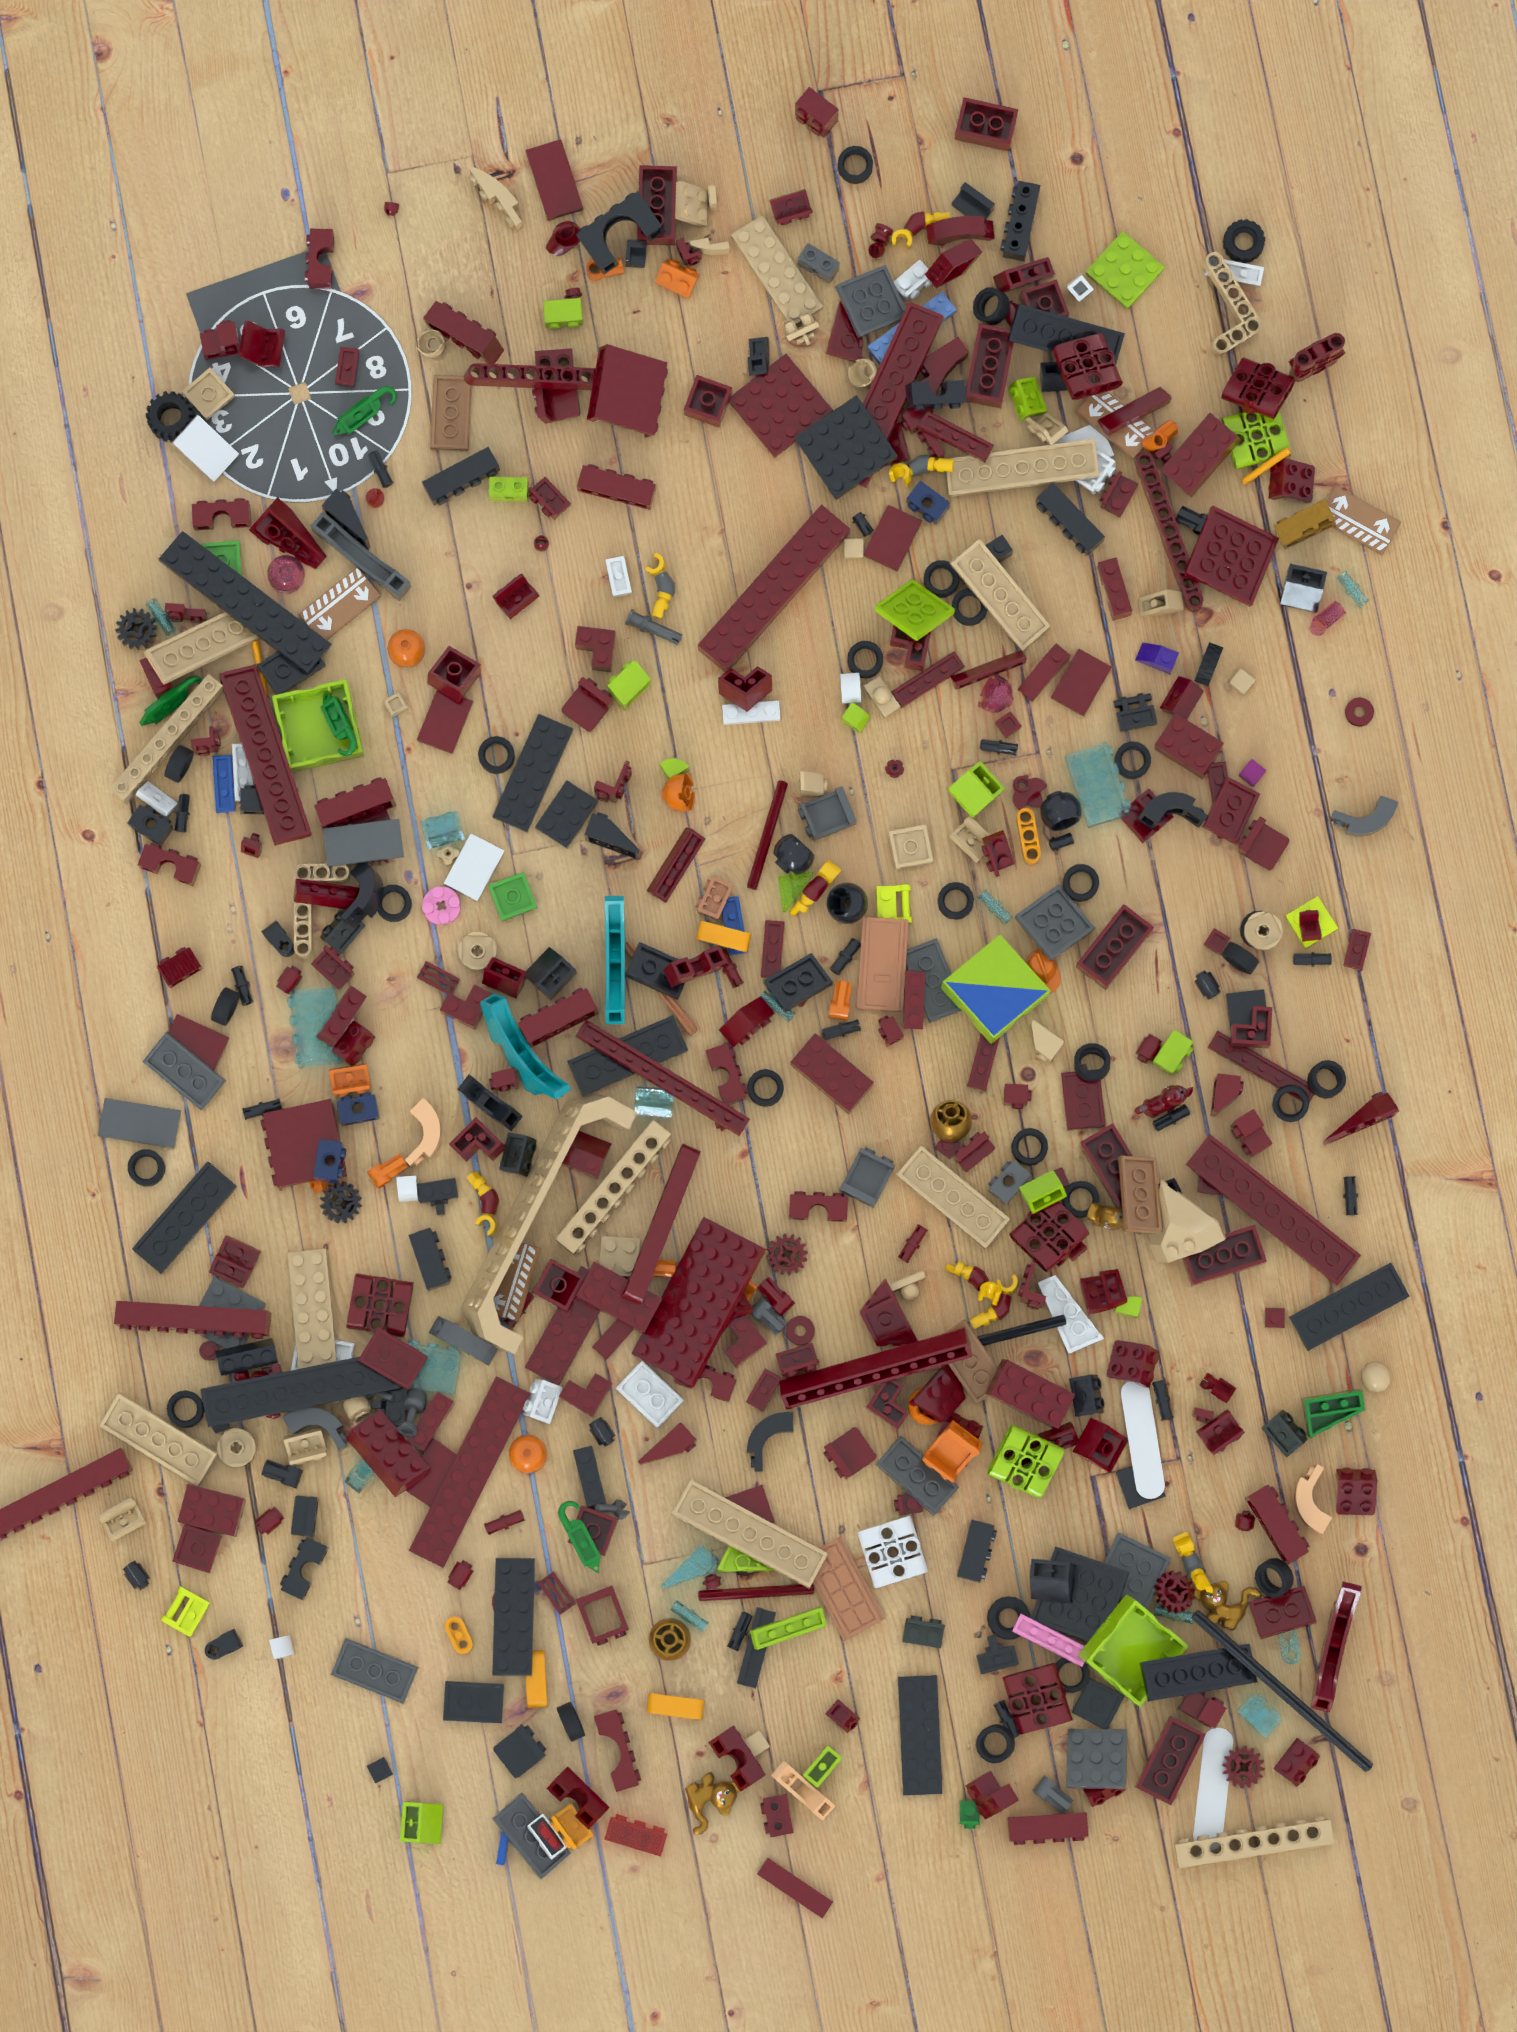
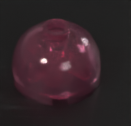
M281 555L274 558L269 564L267 578L271 587L277 592L289 594L297 591L303 585L305 570L302 563L295 557Z
M994 674L995 678L990 677L981 691L980 696L984 697L982 702L978 701V707L991 713H998L1006 707H1010L1014 698L1012 697L1013 691L1009 681L998 674Z

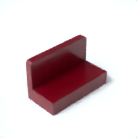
M1178 676L1160 709L1173 715L1177 713L1187 720L1203 694V690L1192 680Z

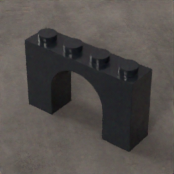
M638 191L627 195L624 201L613 205L610 211L604 215L597 216L593 223L583 226L576 234L604 275L619 265L606 243L607 233L614 224L620 221L634 222L641 228L650 242L666 232Z

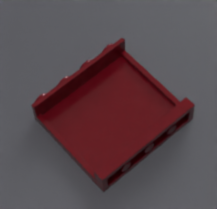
M609 344L599 347L587 420L592 422L600 420L644 433L646 438L655 435L658 430V415L662 408L660 403L665 391L663 386L668 374V362Z
M327 1099L263 1113L264 1119L261 1120L262 1130L267 1132L268 1138H264L266 1149H270L271 1152L268 1161L270 1168L274 1167L275 1174L272 1175L273 1185L277 1186L279 1191H282L283 1187L315 1181L313 1175L319 1139L341 1142L332 1100ZM327 1159L326 1165L332 1166L336 1159ZM342 1160L341 1167L344 1168L343 1177H346L345 1161Z

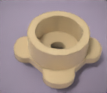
M446 842L444 847L436 852L438 858H442L446 865H450L455 857L459 856V851L454 849L451 843Z

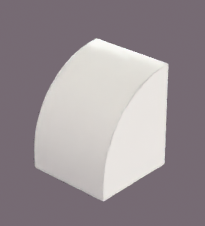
M859 673L840 674L842 704L861 702Z
M396 1177L399 1202L419 1201L417 1177Z
M290 1635L269 1640L274 1659L277 1660L295 1654Z

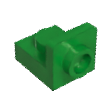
M960 1801V1825H964V1829H976V1825H980V1813L977 1810V1805L974 1801Z

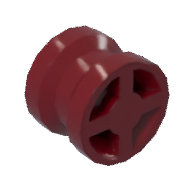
M877 223L875 232L871 234L870 238L874 242L886 246L893 230L884 224Z

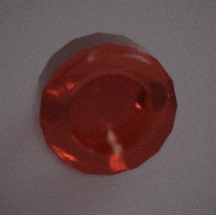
M377 488L370 489L366 494L367 504L372 508H378L383 505L385 501L383 492Z

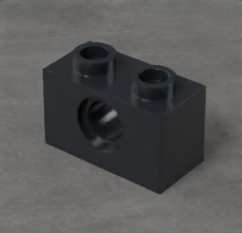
M139 805L127 824L155 844L162 846L174 829L170 824L172 821L163 815L161 817L154 814L156 811L148 805L145 807ZM150 820L156 821L154 828H147V823Z

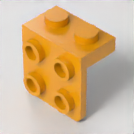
M571 1803L556 1815H553L551 1817L553 1821L550 1824L556 1832L560 1831L563 1834L564 1838L562 1841L567 1848L572 1847L575 1850L594 1836V1834L575 1817L578 1812Z

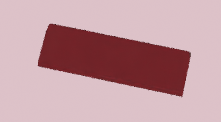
M1158 387L1100 418L1098 423L1106 435L1109 436L1169 404L1172 397L1161 387Z
M1017 651L953 675L951 680L954 688L957 690L1026 663L1027 658L1022 651Z
M686 827L651 882L647 892L666 903L706 838L693 829Z
M296 878L293 900L298 903L348 909L356 900L360 888Z
M1072 1422L1060 1425L1059 1429L1052 1428L1037 1434L1040 1438L1064 1449L1075 1446L1078 1442ZM1039 1441L1031 1442L1030 1448H1036L1039 1445ZM1007 1450L1004 1453V1457L1012 1456L1013 1450ZM1024 1458L1021 1465L1030 1463V1458Z

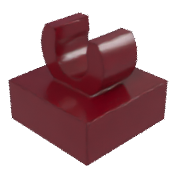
M1167 442L1165 447L1150 452L1154 459L1161 458L1166 463L1172 457L1169 452L1174 447L1170 442Z
M252 833L250 839L244 837L241 842V852L259 858L262 849V843L258 840L260 835Z

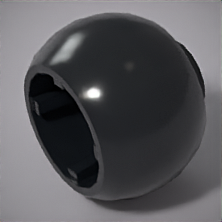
M1057 791L1049 794L1040 807L1041 819L1052 831H1061L1075 825L1080 821L1082 815L1080 802L1069 792L1062 793V791Z
M787 834L779 839L773 851V854L778 858L775 863L787 874L790 871L795 875L806 872L813 864L815 858L814 853L793 834Z
M841 883L829 892L826 903L827 910L837 922L852 924L862 919L868 908V898L860 886L854 883Z

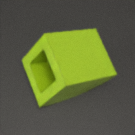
M851 702L841 717V721L858 733H861L871 717L862 708Z
M670 758L660 763V768L668 779L673 775L685 774L689 771V766L680 759Z
M1136 1296L1128 1297L1127 1303L1116 1307L1114 1311L1117 1314L1137 1318L1142 1298Z

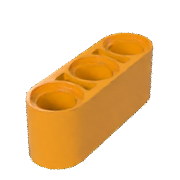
M1023 808L1018 811L1016 817L1024 862L1028 865H1034L1038 863L1041 856L1035 817L1031 809ZM1027 814L1030 816V821L1023 822L1020 816ZM1027 832L1032 833L1034 839L1027 841L1023 835ZM1034 851L1037 857L1029 859L1027 852Z
M700 920L696 939L747 952L752 934Z
M544 1650L533 1651L532 1676H526L528 1708L548 1707Z
M649 1693L646 1713L702 1720L705 1700Z

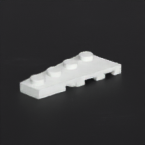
M1056 1275L1037 1283L1042 1295L1046 1296L1045 1302L1051 1316L1064 1315L1066 1318V1325L1057 1327V1330L1068 1354L1104 1339Z

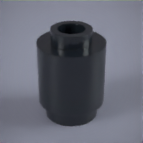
M1204 970L1196 975L1197 979L1194 982L1202 995L1208 1000L1221 993L1220 986L1211 971L1207 973Z
M602 1417L589 1424L590 1432L599 1446L604 1445L606 1447L615 1441L613 1439L616 1436L608 1422L603 1420Z
M136 1560L123 1568L124 1576L135 1590L139 1588L141 1591L150 1584L148 1582L151 1579L150 1576Z

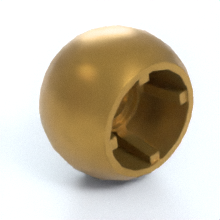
M943 1101L931 1113V1129L943 1141L955 1142L961 1140L970 1131L972 1125L971 1113L959 1101Z
M674 1618L662 1619L651 1628L648 1638L649 1646L658 1658L665 1661H674L683 1657L689 1650L691 1634L687 1626L680 1620ZM665 1626H671L670 1630L663 1632L662 1635H657L660 1629ZM674 1627L681 1630L684 1640L678 1639L677 1634L673 1631ZM673 1634L675 1642L672 1645H667L664 1642L665 1635ZM656 1639H661V1643L666 1647L665 1652L658 1648ZM678 1643L683 1644L675 1653H669L670 1648L675 1647Z

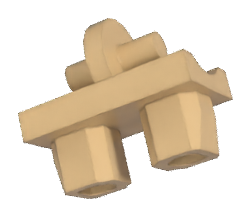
M806 312L800 316L803 325L796 327L793 319L784 323L785 336L788 341L797 338L798 344L805 341L808 346L810 345L808 339L815 337L813 331L808 334L806 333L818 328L819 325L810 313Z

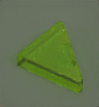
M813 872L778 877L783 912L788 910L813 877Z

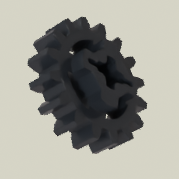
M133 608V613L126 610L125 617L120 615L122 621L116 622L120 628L115 629V631L120 634L117 638L123 640V646L129 644V649L132 650L136 646L137 650H140L141 645L147 648V642L153 643L151 637L157 636L153 632V630H157V626L152 625L156 621L154 618L149 619L151 616L149 612L144 615L143 609L138 613ZM135 618H142V619H144V620L139 621V620H136ZM135 626L138 627V629H139L138 632H135V630H134V627H135ZM131 638H136V639H138L139 641H133V640H130V639H131Z
M342 1181L341 1185L339 1182L338 1184L334 1183V1187L329 1184V1190L322 1191L325 1197H320L324 1204L319 1206L325 1209L322 1214L328 1215L327 1219L331 1221L334 1219L336 1223H339L340 1220L343 1223H347V1218L353 1220V1213L359 1214L356 1210L357 1207H362L358 1203L362 1197L356 1196L359 1190L353 1189L354 1185L352 1184L347 1186L345 1181ZM343 1190L348 1191L351 1196H345ZM331 1209H336L338 1215L334 1214Z

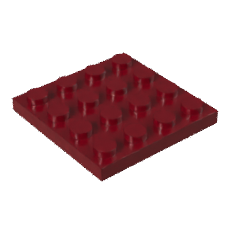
M784 354L769 366L768 374L757 375L734 393L729 400V404L774 458L796 442V436L833 411L787 354Z
M1211 506L1184 575L1250 607L1253 605L1279 538L1224 510Z

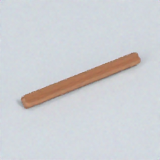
M628 941L625 943V952L632 960L636 948ZM656 991L688 1034L693 1035L696 1033L697 1027L674 998Z

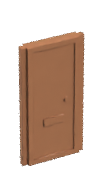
M863 917L857 1009L903 1011L909 920Z
M840 1536L819 1547L828 1555L817 1573L813 1584L843 1641L883 1621L885 1618L842 1537Z

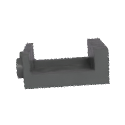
M843 786L836 788L834 792L809 802L800 803V809H798L801 820L805 819L808 825L805 827L808 837H813L814 841L857 823Z
M865 1147V1149L860 1148L839 1191L874 1208L895 1165L892 1164L893 1161L885 1156L880 1158L875 1155V1151Z

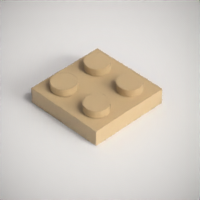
M683 181L676 182L675 219L699 227L707 226L708 190Z
M211 368L207 369L181 391L206 421L235 397L234 393Z
M926 825L888 832L896 870L933 863Z
M602 1236L599 1264L622 1277H630L639 1255L640 1239Z

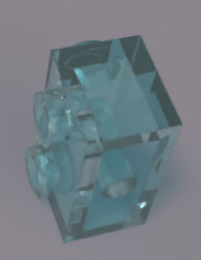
M457 811L447 812L443 815L429 817L420 821L428 850L465 839L462 823Z
M1251 1694L1236 1712L1258 1733L1267 1738L1282 1722L1279 1718L1281 1714L1273 1707L1269 1709L1265 1705L1267 1701L1260 1694Z

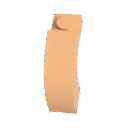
M424 1098L410 1110V1113L422 1124L424 1130L422 1142L405 1159V1162L411 1168L414 1165L417 1167L424 1160L423 1156L425 1154L431 1159L441 1141L439 1118L433 1107Z
M1317 1464L1315 1467L1311 1466L1305 1475L1308 1477L1307 1480L1302 1477L1298 1479L1294 1491V1503L1302 1522L1312 1531L1322 1535L1332 1517L1320 1511L1313 1502L1312 1490L1324 1469Z
M785 1761L771 1775L822 1821L835 1807L832 1802Z

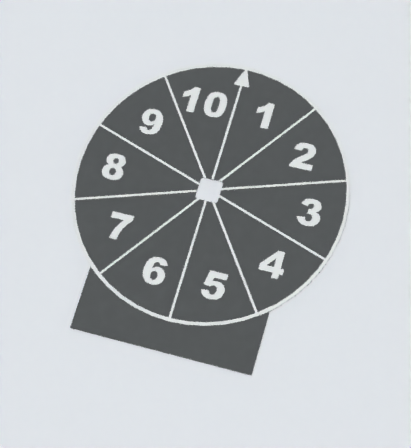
M309 251L186 293L200 334L208 329L217 331L216 325L226 320L235 321L240 343L245 321H251L265 329L281 328L285 330L280 367L262 368L241 358L239 354L205 360L202 345H200L189 377L190 385L207 369L211 368L235 395L230 402L207 421L191 404L195 416L199 415L239 453L223 471V474L238 486L254 494L273 500L278 497L285 502L324 500L335 489L340 492L342 490L347 492L370 478L374 474L373 471L375 469L368 454L377 450L385 464L401 440L407 425L411 406L409 367L405 354L394 333L372 309L359 300L341 292L334 271L332 275V289L309 288L308 282H305V271H308L309 265L306 264L305 258L306 253H309ZM327 253L319 257L318 262L320 264L331 265ZM340 347L359 349L354 387L335 384ZM305 382L311 399L294 404L288 389ZM383 386H390L395 389L397 394L395 402L389 405L392 398L390 393L382 395L378 398L381 404L379 413L352 433L336 435L332 433L338 421L337 418L363 398L370 396Z

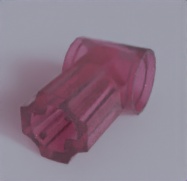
M1334 601L1319 615L1314 616L1309 626L1310 632L1315 636H1321L1329 627L1342 618L1346 612L1341 604ZM1315 623H1322L1323 628H1317Z

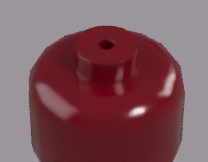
M1242 1511V1513L1236 1515L1235 1527L1238 1530L1250 1531L1254 1528L1255 1517L1249 1511Z

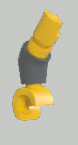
M920 455L907 465L902 463L893 465L889 470L891 482H896L898 478L903 477L904 484L908 487L912 482V475L915 477L922 473L935 471L936 469L937 472H952L954 459L938 458L937 460L931 455Z
M653 553L654 559L660 561L659 566L656 569H651L649 566L645 568L650 575L655 576L654 579L658 587L657 598L659 600H656L651 616L662 618L663 612L667 611L669 606L667 602L671 600V597H674L675 583L665 571L666 562L663 557L658 553Z
M1185 1532L1175 1536L1172 1540L1179 1556H1184L1182 1561L1189 1579L1194 1582L1198 1590H1206V1592L1212 1593L1213 1588L1206 1577V1570L1197 1553H1193L1196 1549L1189 1533Z

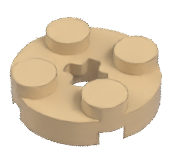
M1263 911L1257 912L1247 920L1244 926V937L1247 943L1255 950H1269L1280 941L1283 927L1275 915ZM1260 926H1262L1263 928H1268L1266 936H1263V934L1258 933L1260 931Z
M472 932L460 942L458 954L465 967L480 971L486 968L492 957L496 958L497 948L492 938L487 934ZM476 946H479L480 950H483V953H480L479 956H476L475 953H472V950H475Z
M229 1429L217 1442L218 1456L225 1464L231 1467H243L253 1460L256 1453V1442L251 1434L243 1429ZM238 1442V1445L242 1446V1449L239 1450V1453H236L234 1450H231V1447H233L235 1445L234 1443Z

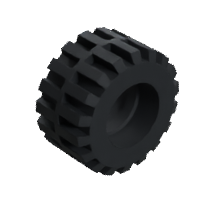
M165 391L162 396L157 394L156 400L151 399V406H147L148 413H146V418L151 431L157 438H162L165 442L170 440L172 443L196 416L193 407L186 397L184 398L180 393L177 395L174 391H171L170 394ZM171 408L180 410L181 417L176 424L167 426L161 423V416L166 410Z

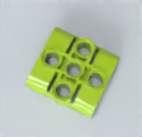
M1280 411L1274 420L1256 412L1253 414L1242 412L1222 418V423L1243 441V444L1237 445L1230 452L1235 469L1255 464L1262 465L1286 447L1291 450ZM1252 415L1256 421L1249 422L1246 417ZM1276 428L1279 434H1271L1270 429ZM1258 433L1261 439H1253L1252 434ZM1264 451L1266 453V457H1259L1257 455V452Z
M1012 1424L1008 1428L988 1468L987 1475L1011 1485L1014 1489L1024 1491L1040 1499L1063 1457L1064 1448ZM1039 1441V1445L1036 1448H1030L1031 1442ZM1007 1450H1013V1454L1010 1457H1004V1453ZM1024 1458H1030L1028 1465H1021ZM1047 1466L1045 1473L1041 1474L1038 1472L1040 1467ZM1021 1475L1022 1478L1019 1482L1014 1483L1012 1481L1014 1476Z

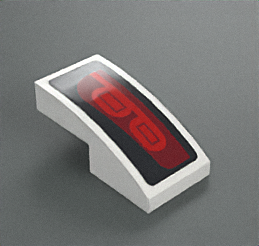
M544 1814L527 1826L551 1860L567 1848Z

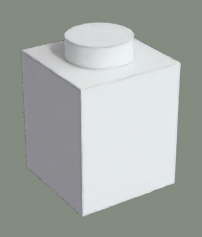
M1081 273L1067 284V288L1079 302L1094 290Z

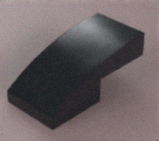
M769 338L749 339V376L768 374Z

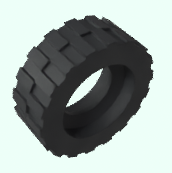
M1241 219L1233 222L1231 226L1229 225L1223 238V249H1225L1226 255L1231 260L1242 263L1252 262L1254 259H1257L1265 245L1264 231L1261 229V226L1248 219ZM1240 233L1250 234L1253 238L1252 247L1247 250L1239 249L1235 245V237Z
M1209 642L1195 677V682L1209 686L1223 647Z
M1006 1596L999 1598L990 1606L987 1621L993 1634L1005 1640H1012L1020 1637V1635L1012 1632L1014 1627L1006 1628L1000 1623V1613L1004 1609L1011 1608L1017 1612L1018 1618L1020 1614L1030 1618V1612L1022 1600Z

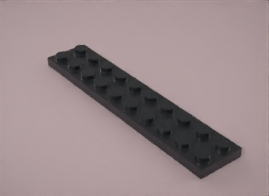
M184 531L177 536L159 558L160 563L306 674L311 672L331 648L332 644Z
M360 1357L202 1388L200 1391L209 1428L400 1389V1386L359 1362Z

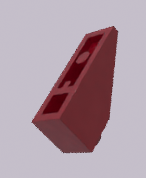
M1049 257L1005 270L993 276L997 290L1006 293L1053 276L1055 273Z
M1056 643L1018 690L1033 702L1069 661L1071 655Z
M680 1422L639 1459L638 1463L643 1465L679 1455L685 1451L689 1453L696 1446L694 1442L697 1439Z

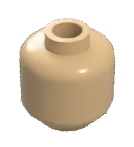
M365 1396L347 1399L343 1403V1408L348 1418L352 1421L362 1422L370 1416L371 1405Z

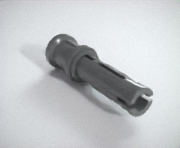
M631 609L625 625L630 624L637 627L641 632L646 630L676 645L679 644L683 635L651 621L647 615L642 616L634 612V609Z

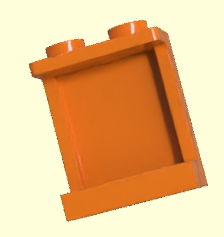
M952 1420L925 1451L922 1460L926 1466L940 1473L943 1479L953 1483L967 1463L980 1453L983 1442Z

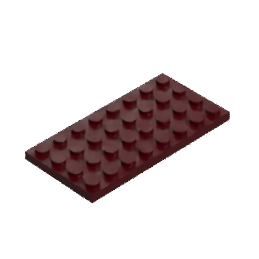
M703 1217L675 1273L661 1296L663 1298L645 1333L641 1334L631 1354L694 1387L766 1249Z

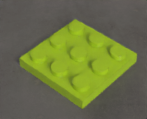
M1122 231L1086 270L1085 274L1128 310L1162 273L1165 267Z
M911 579L876 604L874 611L918 641L954 615L955 609L914 579Z

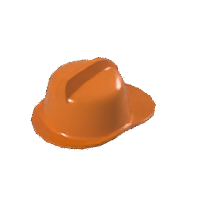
M1040 949L1034 950L1026 957L1025 962L1051 990V994L1056 991L1061 981L1056 961L1053 959L1050 962Z

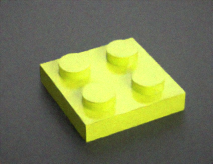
M1318 896L1285 916L1305 949L1319 940L1302 942L1299 912L1318 910L1322 934L1321 939L1338 929Z

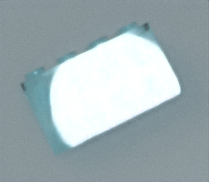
M1106 741L1102 742V745L1065 756L1088 828L1126 817L1129 814V809H1131L1129 799H1125L1123 792H1125L1123 781H1119L1117 774H1119L1118 766L1116 763L1113 764L1111 758L1114 756L1110 745L1107 746Z
M335 988L292 991L287 998V1003L292 1011L290 1025L294 1028L292 1043L296 1045L297 1053L294 1054L295 1064H298L299 1069L310 1066L342 1064L344 1061L331 1051L333 1047H330L316 1037L336 1008Z
M408 1340L406 1344L428 1356L410 1388L455 1395L462 1355L458 1348L446 1346V1349L438 1348V1344L427 1343V1346L419 1345V1341Z

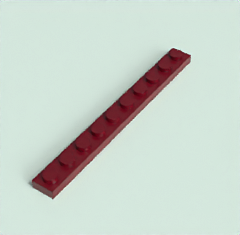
M585 1020L577 1032L576 1038L734 1134L740 1136L750 1121V1118L590 1021Z

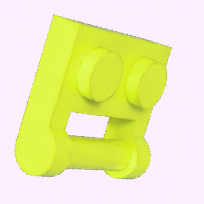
M911 885L876 886L877 918L909 920L908 924H911L912 917H910L909 902ZM896 892H901L902 917L897 918Z
M180 1586L177 1590L176 1598L166 1615L162 1616L161 1621L192 1637L210 1602ZM187 1596L190 1598L177 1622L173 1621L172 1619L184 1597Z

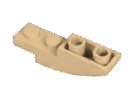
M471 167L469 169V179L474 186L478 185L480 188L479 194L484 201L487 200L490 205L496 202L495 205L500 212L504 211L507 216L505 220L510 228L514 227L516 231L523 228L522 221L515 212L519 209V204L510 191L491 175Z

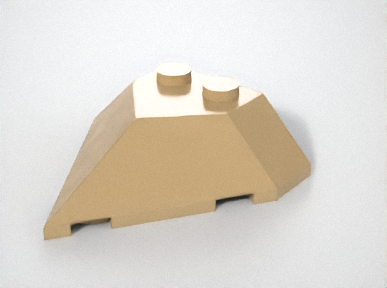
M1161 1180L1159 1198L1163 1232L1160 1234L1151 1233L1149 1243L1156 1262L1169 1263L1202 1252L1226 1239L1217 1219L1211 1218L1202 1211V1208L1180 1192L1174 1191L1167 1186L1168 1184L1165 1181Z

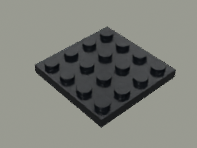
M857 395L795 437V440L836 500L898 458V455Z
M1055 1546L1051 1561L1074 1563L1070 1603L1037 1600L1031 1619L1047 1627L1089 1641L1119 1604L1130 1572Z

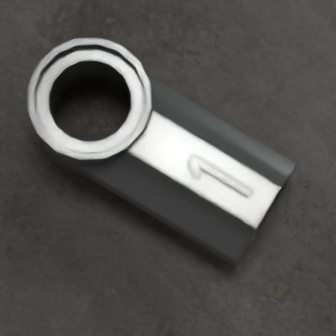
M760 1297L752 1306L753 1311L751 1315L760 1323L762 1322L776 1336L788 1324L763 1297Z
M1045 1775L1032 1790L1062 1813L1074 1801Z

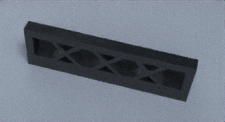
M757 1607L751 1630L773 1623L776 1612ZM751 1634L749 1635L737 1684L756 1689L767 1647L759 1650L754 1649Z

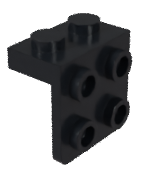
M521 1724L493 1748L495 1754L514 1778H519L547 1756L545 1754L547 1749L541 1741H535L532 1737L535 1733L528 1725L524 1726Z

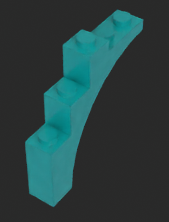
M605 896L606 1024H625L624 896Z
M494 993L480 1001L491 1040L503 1047L508 1066L519 1070L526 1091L534 1095L543 1093L554 1099H559L571 1091L569 1084L551 1072L528 1045L516 1025L506 998Z

